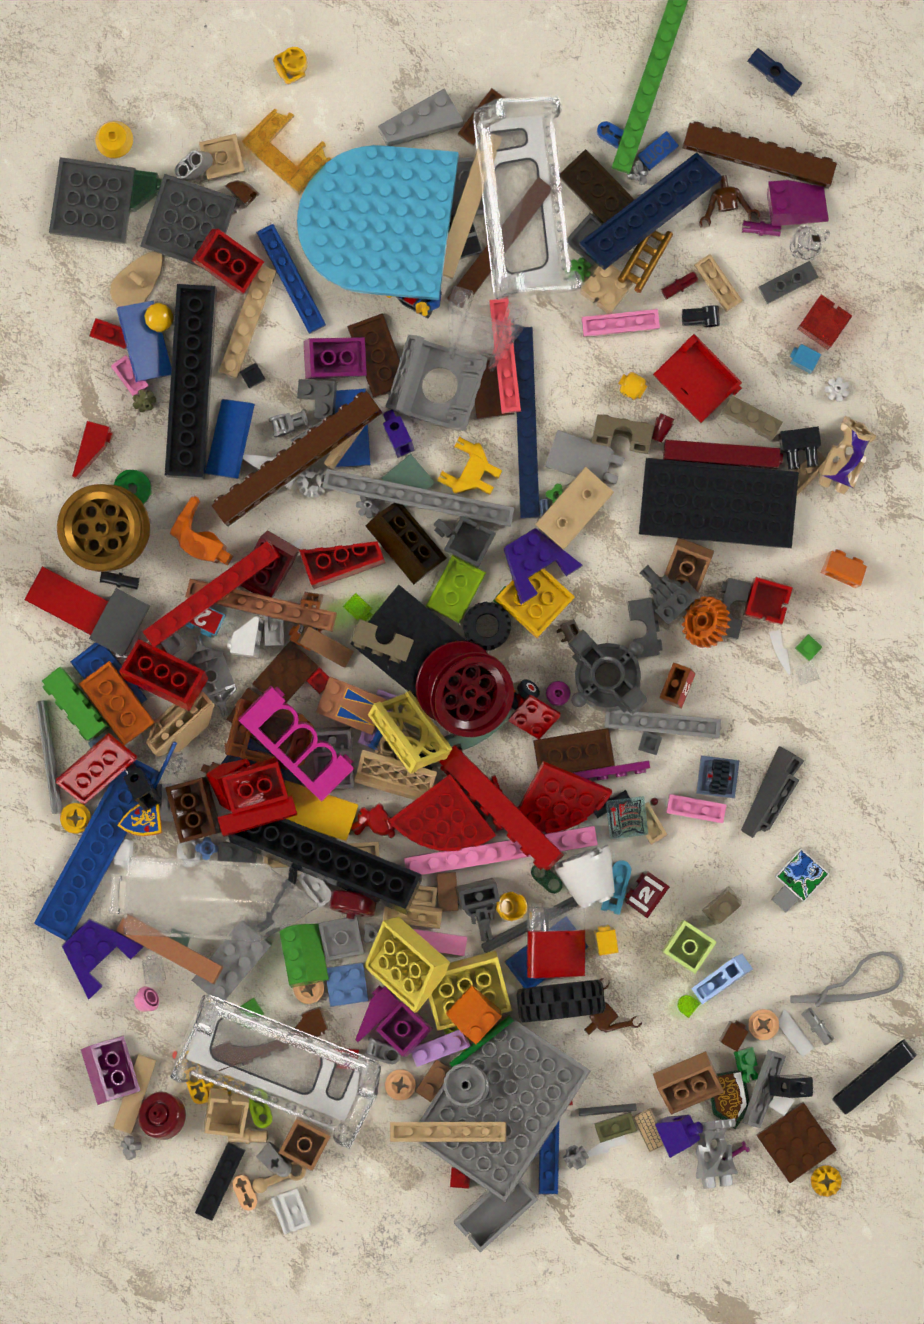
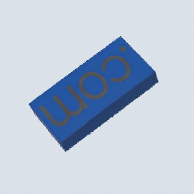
M666 131L637 157L650 171L677 149L679 145Z

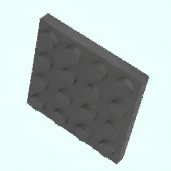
M60 157L49 233L125 244L136 168Z
M164 174L140 247L198 266L191 260L211 229H219L226 234L238 199Z

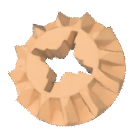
M323 982L313 983V985L316 984L312 989L313 996L308 991L301 992L306 987L305 985L294 987V995L302 1003H315L323 995Z
M760 1009L749 1018L748 1028L755 1038L768 1040L778 1032L779 1021L772 1011ZM758 1018L763 1021L770 1018L766 1024L769 1031L764 1028L758 1029L760 1026Z
M404 1069L391 1072L385 1081L386 1092L395 1100L408 1099L416 1088L413 1075ZM401 1077H403V1083L409 1087H402L398 1093V1086L392 1082H399Z

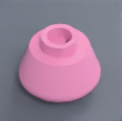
M144 986L140 988L134 997L135 1007L142 1012L156 1010L159 1005L158 994L150 987Z

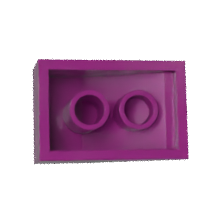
M791 180L768 181L767 199L771 226L829 221L823 186Z
M365 337L309 338L303 341L305 379L367 376Z

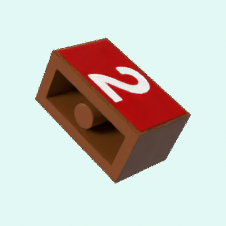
M673 662L659 698L666 704L682 709L696 673L691 668Z

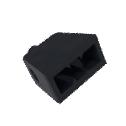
M131 764L125 769L127 775L123 778L133 798L145 811L162 802L149 777L140 767L137 768L135 764Z
M804 1074L769 1076L771 1096L785 1098L813 1096V1078ZM783 1083L786 1084L787 1089L782 1088Z

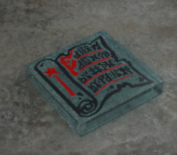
M644 796L606 801L610 839L649 835Z

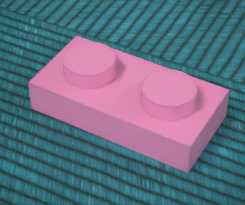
M127 355L111 365L132 396L138 395L139 390H145L149 387L146 381H135L131 362Z

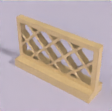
M362 750L354 782L416 800L433 787L437 772L420 768L410 774L405 771L407 769L401 761Z

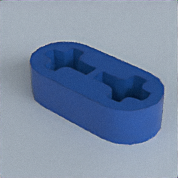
M601 122L597 128L598 137L618 149L619 140L615 136L622 138L624 130L610 122ZM606 126L609 127V132L613 135H610L608 133L603 135L601 128L605 129Z

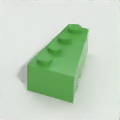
M58 667L42 680L44 683L43 689L49 696L51 694L56 699L55 704L60 710L64 709L68 715V720L77 726L80 730V735L85 740L92 741L110 727L63 667Z

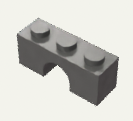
M728 578L726 582L723 581L721 592L724 594L721 601L727 606L726 610L730 612V605L735 601L747 602L751 583ZM729 614L727 617L731 621L727 625L730 628L725 631L727 635L722 637L737 640L743 620L735 619Z
M651 598L628 601L630 621L640 620L644 622L647 628L644 637L633 639V641H640L644 645L643 653L636 656V658L660 655L659 651H662L661 639H657L656 632H660L658 620H654V613H656L655 602H652Z

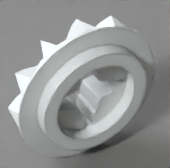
M309 467L299 474L297 485L300 492L311 498L322 495L327 489L323 488L325 473L319 468ZM317 475L316 483H318L319 487L314 485L309 487L306 477L313 479Z

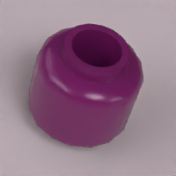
M555 681L549 684L545 694L549 703L561 706L568 702L571 692L566 683Z

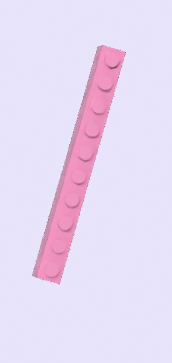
M595 826L544 834L560 851L598 845ZM511 840L481 844L476 847L462 848L460 851H439L404 857L407 869L424 875L525 858L527 856L519 849L521 845L517 841L513 843Z

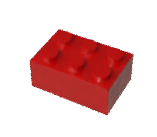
M211 229L191 260L236 293L244 294L264 263L263 260L219 229Z

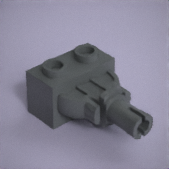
M649 565L639 573L651 584L652 588L649 591L653 594L654 602L658 607L655 612L668 625L700 595L688 581L682 585L676 580H670L666 575L659 577Z
M489 878L456 886L459 906L471 917L472 924H476L477 921L481 941H487V938L488 940L493 939L490 919L494 920L493 912L496 902L500 901L497 884L494 879Z

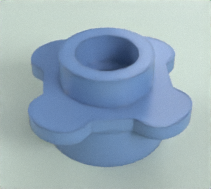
M205 837L201 844L195 846V850L200 852L204 860H209L213 853L218 852V846L211 842V838Z

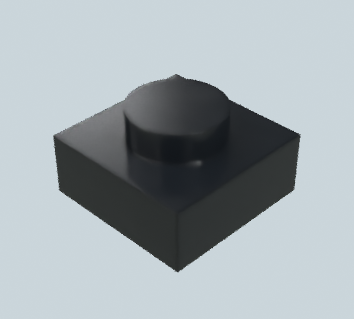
M257 363L240 371L249 389L266 380Z

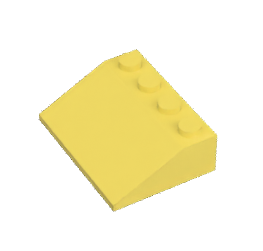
M395 917L382 922L364 967L416 1013L444 978L450 961L400 917Z
M496 951L449 964L444 978L428 997L437 1031L456 1026L446 1015V1012L471 985L500 1008L501 1014L512 1011Z

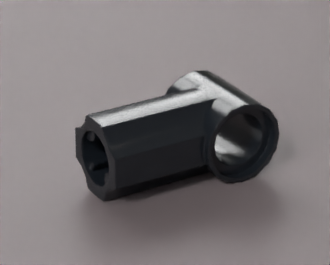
M711 305L703 306L702 308L682 309V326H720L719 306Z

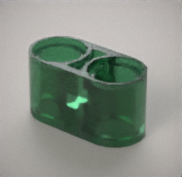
M534 864L531 867L530 873L533 879L548 892L555 894L561 891L562 881L551 870L546 871L544 869V875L536 877L534 869L537 866ZM552 879H556L559 882V887L556 890H551L548 887V883Z

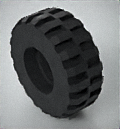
M600 980L518 989L516 993L519 1019L522 1022L604 1013L606 1008L603 984Z

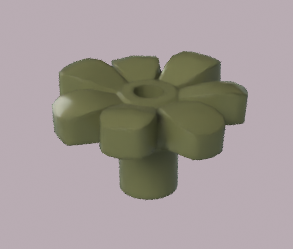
M144 389L139 390V395L135 394L132 397L135 401L132 404L133 407L140 412L152 410L154 408L152 403L156 402L153 392L150 390L145 392Z

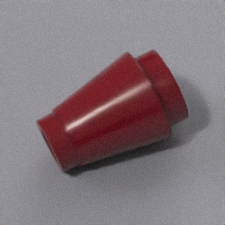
M660 413L659 417L656 418L652 439L662 443L673 427L674 419Z

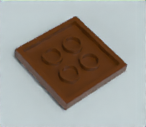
M804 1102L756 1134L789 1183L837 1151Z

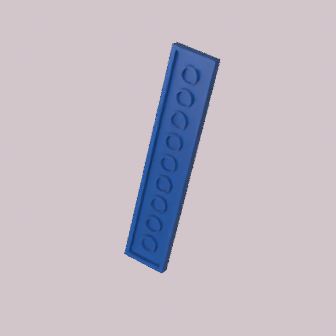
M135 760L132 764H135L137 768L140 767L154 785L159 771L139 760ZM125 770L110 782L34 922L35 925L65 941L75 931L123 839H125L128 833L118 826L119 822L131 808L138 805L123 778L127 775Z

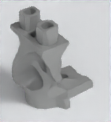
M735 1119L701 1123L703 1125V1132L699 1134L700 1140L696 1148L698 1159L696 1178L702 1179L704 1189L716 1187V1176H719L720 1187L733 1185L732 1174H738V1171L733 1163L732 1146L727 1145L724 1134L727 1128L735 1127L736 1121ZM715 1139L717 1140V1147L712 1149L711 1141Z

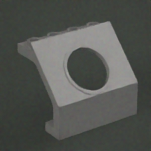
M408 334L386 408L456 431H465L488 358L482 355L457 351L426 341L421 336ZM436 368L450 370L457 379V391L453 398L445 403L431 402L423 393L422 384L425 376Z

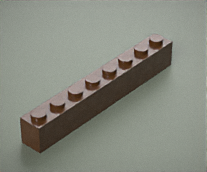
M697 121L688 125L683 149L823 186L828 189L832 184L837 163L833 162V159L829 157H822L821 159L814 157L815 154L810 152L799 153L792 147L781 148L774 142H759L760 139L756 137H741L740 133L733 131L730 133L723 132L722 128L715 126L708 128L703 123Z

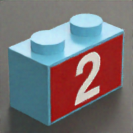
M209 608L187 624L186 627L194 629V627L202 629L201 634L211 638L212 635L217 636L226 615Z

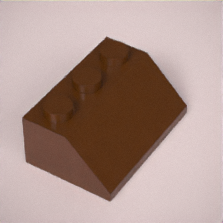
M205 777L165 787L180 843L221 833L209 781L205 780Z

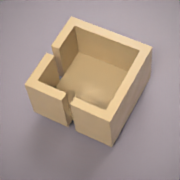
M610 265L605 270L598 266L593 275L583 285L580 293L593 303L596 297L599 298L597 306L607 314H612L634 283L628 279L624 283H620L618 277L621 271L613 265Z
M210 1088L208 1107L204 1120V1133L243 1138L249 1107V1093L231 1091V1094H228L227 1090Z

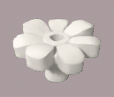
M840 377L836 379V382L830 379L828 381L830 386L825 387V392L830 393L828 398L830 400L836 398L837 402H841L843 400L842 396L847 397L849 394L845 390L849 387V384L847 382L842 383L843 379Z

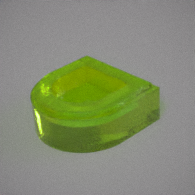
M683 995L677 1001L679 1011L687 1018L701 1004L690 995Z

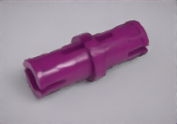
M743 220L742 225L750 226V228L742 227V233L780 237L781 232L773 231V229L781 230V226H771V224H767L765 221L758 223Z

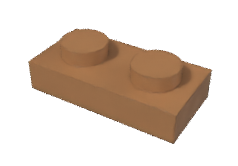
M438 1059L435 1060L415 1092L431 1102L444 1084V1078L451 1068Z

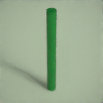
M509 1015L488 1031L477 1044L473 1043L449 1062L451 1067L461 1064L514 1021L513 1018Z

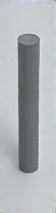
M636 1103L579 1108L578 1111L579 1116L631 1112L637 1111Z

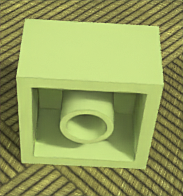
M683 919L662 949V952L696 974L717 942Z

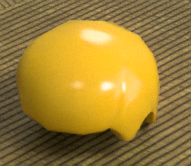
M162 303L151 305L147 308L144 315L148 327L156 332L168 330L174 319L172 310Z
M514 892L500 895V901L496 904L499 916L507 921L523 918L528 906L525 897Z

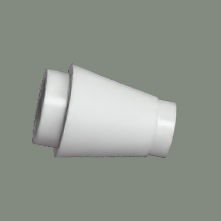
M123 839L113 859L115 860L114 865L129 869L130 864H132L133 841Z

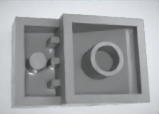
M351 726L314 728L318 740L330 743L336 751V755L338 753L342 756L346 754L353 760ZM326 747L314 749L315 776L331 760V751ZM354 769L335 789L354 788Z

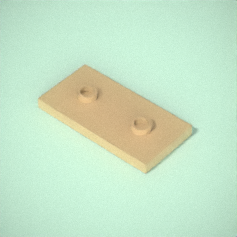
M584 467L535 525L564 550L614 492L587 467Z

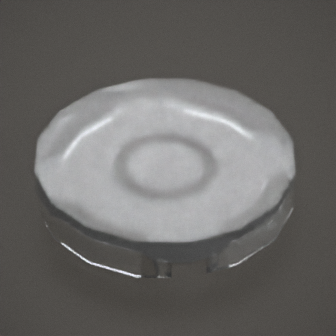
M169 491L154 493L145 505L150 523L159 529L172 528L178 515L183 511L181 500Z

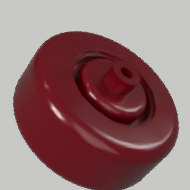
M334 890L331 893L329 908L333 911L347 914V919L354 920L355 916H374L377 903L358 892Z
M156 1092L148 1096L141 1104L138 1114L139 1125L143 1132L158 1140H167L176 1136L183 1128L186 1119V1110L182 1101L175 1095L167 1092Z

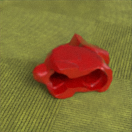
M380 802L370 810L362 807L357 816L358 821L353 823L351 831H354L355 835L361 834L364 828L369 826L373 833L380 836H388L391 839L395 836V828L388 821L392 817L387 814Z

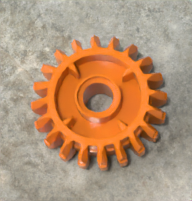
M711 596L695 599V603L690 604V609H685L687 612L686 616H682L685 619V622L681 624L685 627L682 631L686 634L685 638L692 645H697L700 648L717 646L718 641H723L722 636L727 635L726 629L730 628L727 625L731 621L727 617L730 614L726 610L727 606L721 600Z

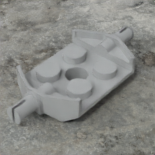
M201 635L194 637L197 651L189 658L187 663L204 670L205 673L210 670L216 673V679L212 682L207 681L202 691L214 705L219 707L222 717L225 716V713L226 716L230 715L226 701L237 688L235 687L223 650L206 648Z

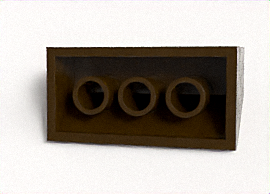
M391 504L365 525L413 585L447 559L403 504Z

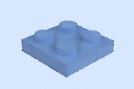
M363 962L327 968L330 1007L369 1001Z

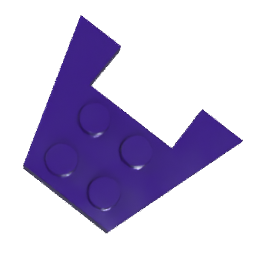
M536 528L504 547L505 556L521 605L538 594L528 580L532 575L555 561L565 576L570 575L583 566Z
M90 918L62 944V948L88 1000L102 988V984L90 972L107 955L118 947L131 960L144 947L123 934Z

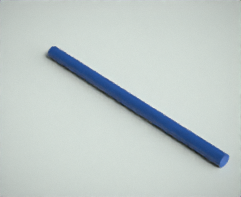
M173 742L153 785L155 790L177 745L176 742Z

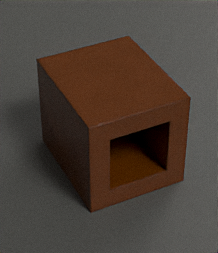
M738 1020L735 1023L729 1021L719 1041L738 1052L748 1034V1031L745 1029L746 1025Z

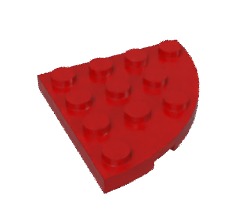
M543 761L518 808L541 832H559L579 825L586 821L587 817L593 814L595 810H600L611 796L612 789Z
M451 774L447 775L388 820L396 830L411 841L439 851H460L462 848L476 847L497 836Z

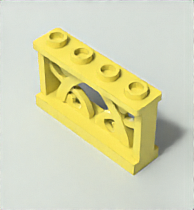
M407 691L405 694L384 702L374 703L368 713L370 719L410 774L422 767L447 759L452 750L449 742L444 738L430 717L423 711L417 698L414 697L411 691ZM403 705L404 708L399 713L398 706ZM393 708V712H387V710ZM403 722L420 729L419 742L402 733ZM427 749H429V750L435 749L436 752L433 753V752L428 751ZM422 752L426 756L421 758L419 754Z

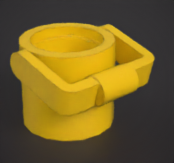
M290 47L274 57L275 69L286 84H291L306 76L304 72L307 69L308 62L302 49ZM282 58L283 66L282 64H280L278 59ZM287 74L295 77L289 79Z

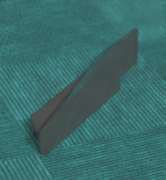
M781 746L778 747L743 824L742 832L753 838L756 832L760 830L764 832L770 830L799 782V779L794 777V774L803 764V759Z

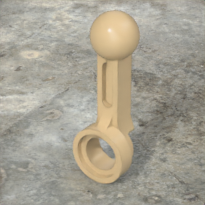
M292 1161L290 1162L292 1166L299 1165L301 1167V1173L298 1176L290 1173L287 1177H280L275 1174L265 1179L256 1178L252 1184L253 1190L257 1193H263L267 1190L268 1186L287 1178L294 1181L301 1180L306 1174V1168Z

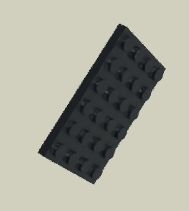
M398 584L368 622L378 626L375 637L380 644L389 643L394 633L414 640L406 662L401 660L400 663L389 660L390 656L384 653L381 657L371 653L372 649L366 646L364 650L353 647L404 689L411 691L414 697L417 698L416 679L425 659L444 644L467 640Z

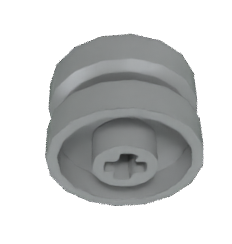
M461 1063L453 1066L447 1072L443 1088L446 1097L452 1103L462 1107H474L480 1105L486 1099L489 1093V1080L482 1069L471 1064ZM465 1082L469 1083V1087L467 1089L463 1088L464 1086H466L464 1084Z

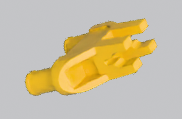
M459 436L454 448L468 453L470 458L460 477L456 478L442 470L437 482L452 488L455 494L478 489L491 495L494 487L481 481L484 472L499 479L502 470L488 463L480 443L473 444Z

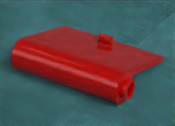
M695 334L653 374L700 423L731 394L735 396L742 389L740 386L742 381Z

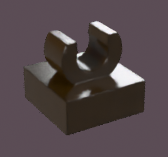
M574 619L560 625L561 628L556 631L557 633L563 632L565 635L561 642H569L580 632Z

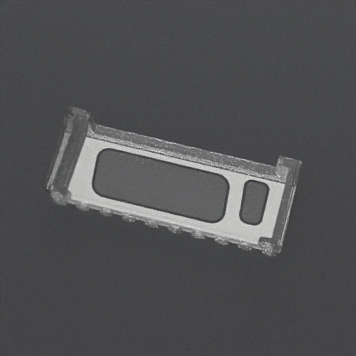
M559 97L500 98L477 108L474 112V127L483 190L482 196L494 296L497 300L562 294L581 289V275L577 271H570L569 242L566 237L567 224L564 220L565 206L562 201V184L559 177L560 165L557 159L558 147L555 142L556 128L553 125V119L557 118L562 112Z
M203 995L174 1060L170 1078L176 1082L183 1083L188 1082L191 1075H194L198 1079H204L216 1086H222L234 1093H239L252 1100L265 1103L269 1107H275L290 1115L293 1114L305 1121L333 1130V1139L336 1144L350 1149L377 1097L381 1066L378 1062L212 995Z

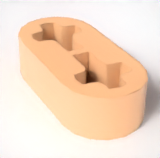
M239 1174L233 1180V1189L241 1207L244 1210H253L258 1202L256 1193L253 1190L249 1177L245 1174ZM239 1178L247 1182L244 1185L245 1191H243L241 1186L236 1185L239 1182ZM246 1193L250 1199H254L252 1206L244 1204Z

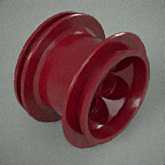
M454 641L438 647L425 659L417 675L416 695L423 711L430 718L437 721L445 730L462 737H479L493 731L505 720L513 703L514 686L506 667L497 658L488 654L477 644L467 641Z

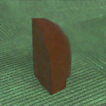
M232 181L225 186L246 207L260 194L244 181Z

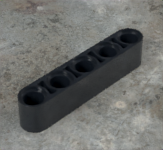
M905 1039L901 1040L838 1092L832 1100L844 1115L848 1114L911 1062L917 1054Z

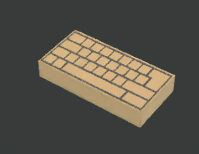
M650 1108L633 1116L649 1152L664 1146L655 1126L657 1122Z

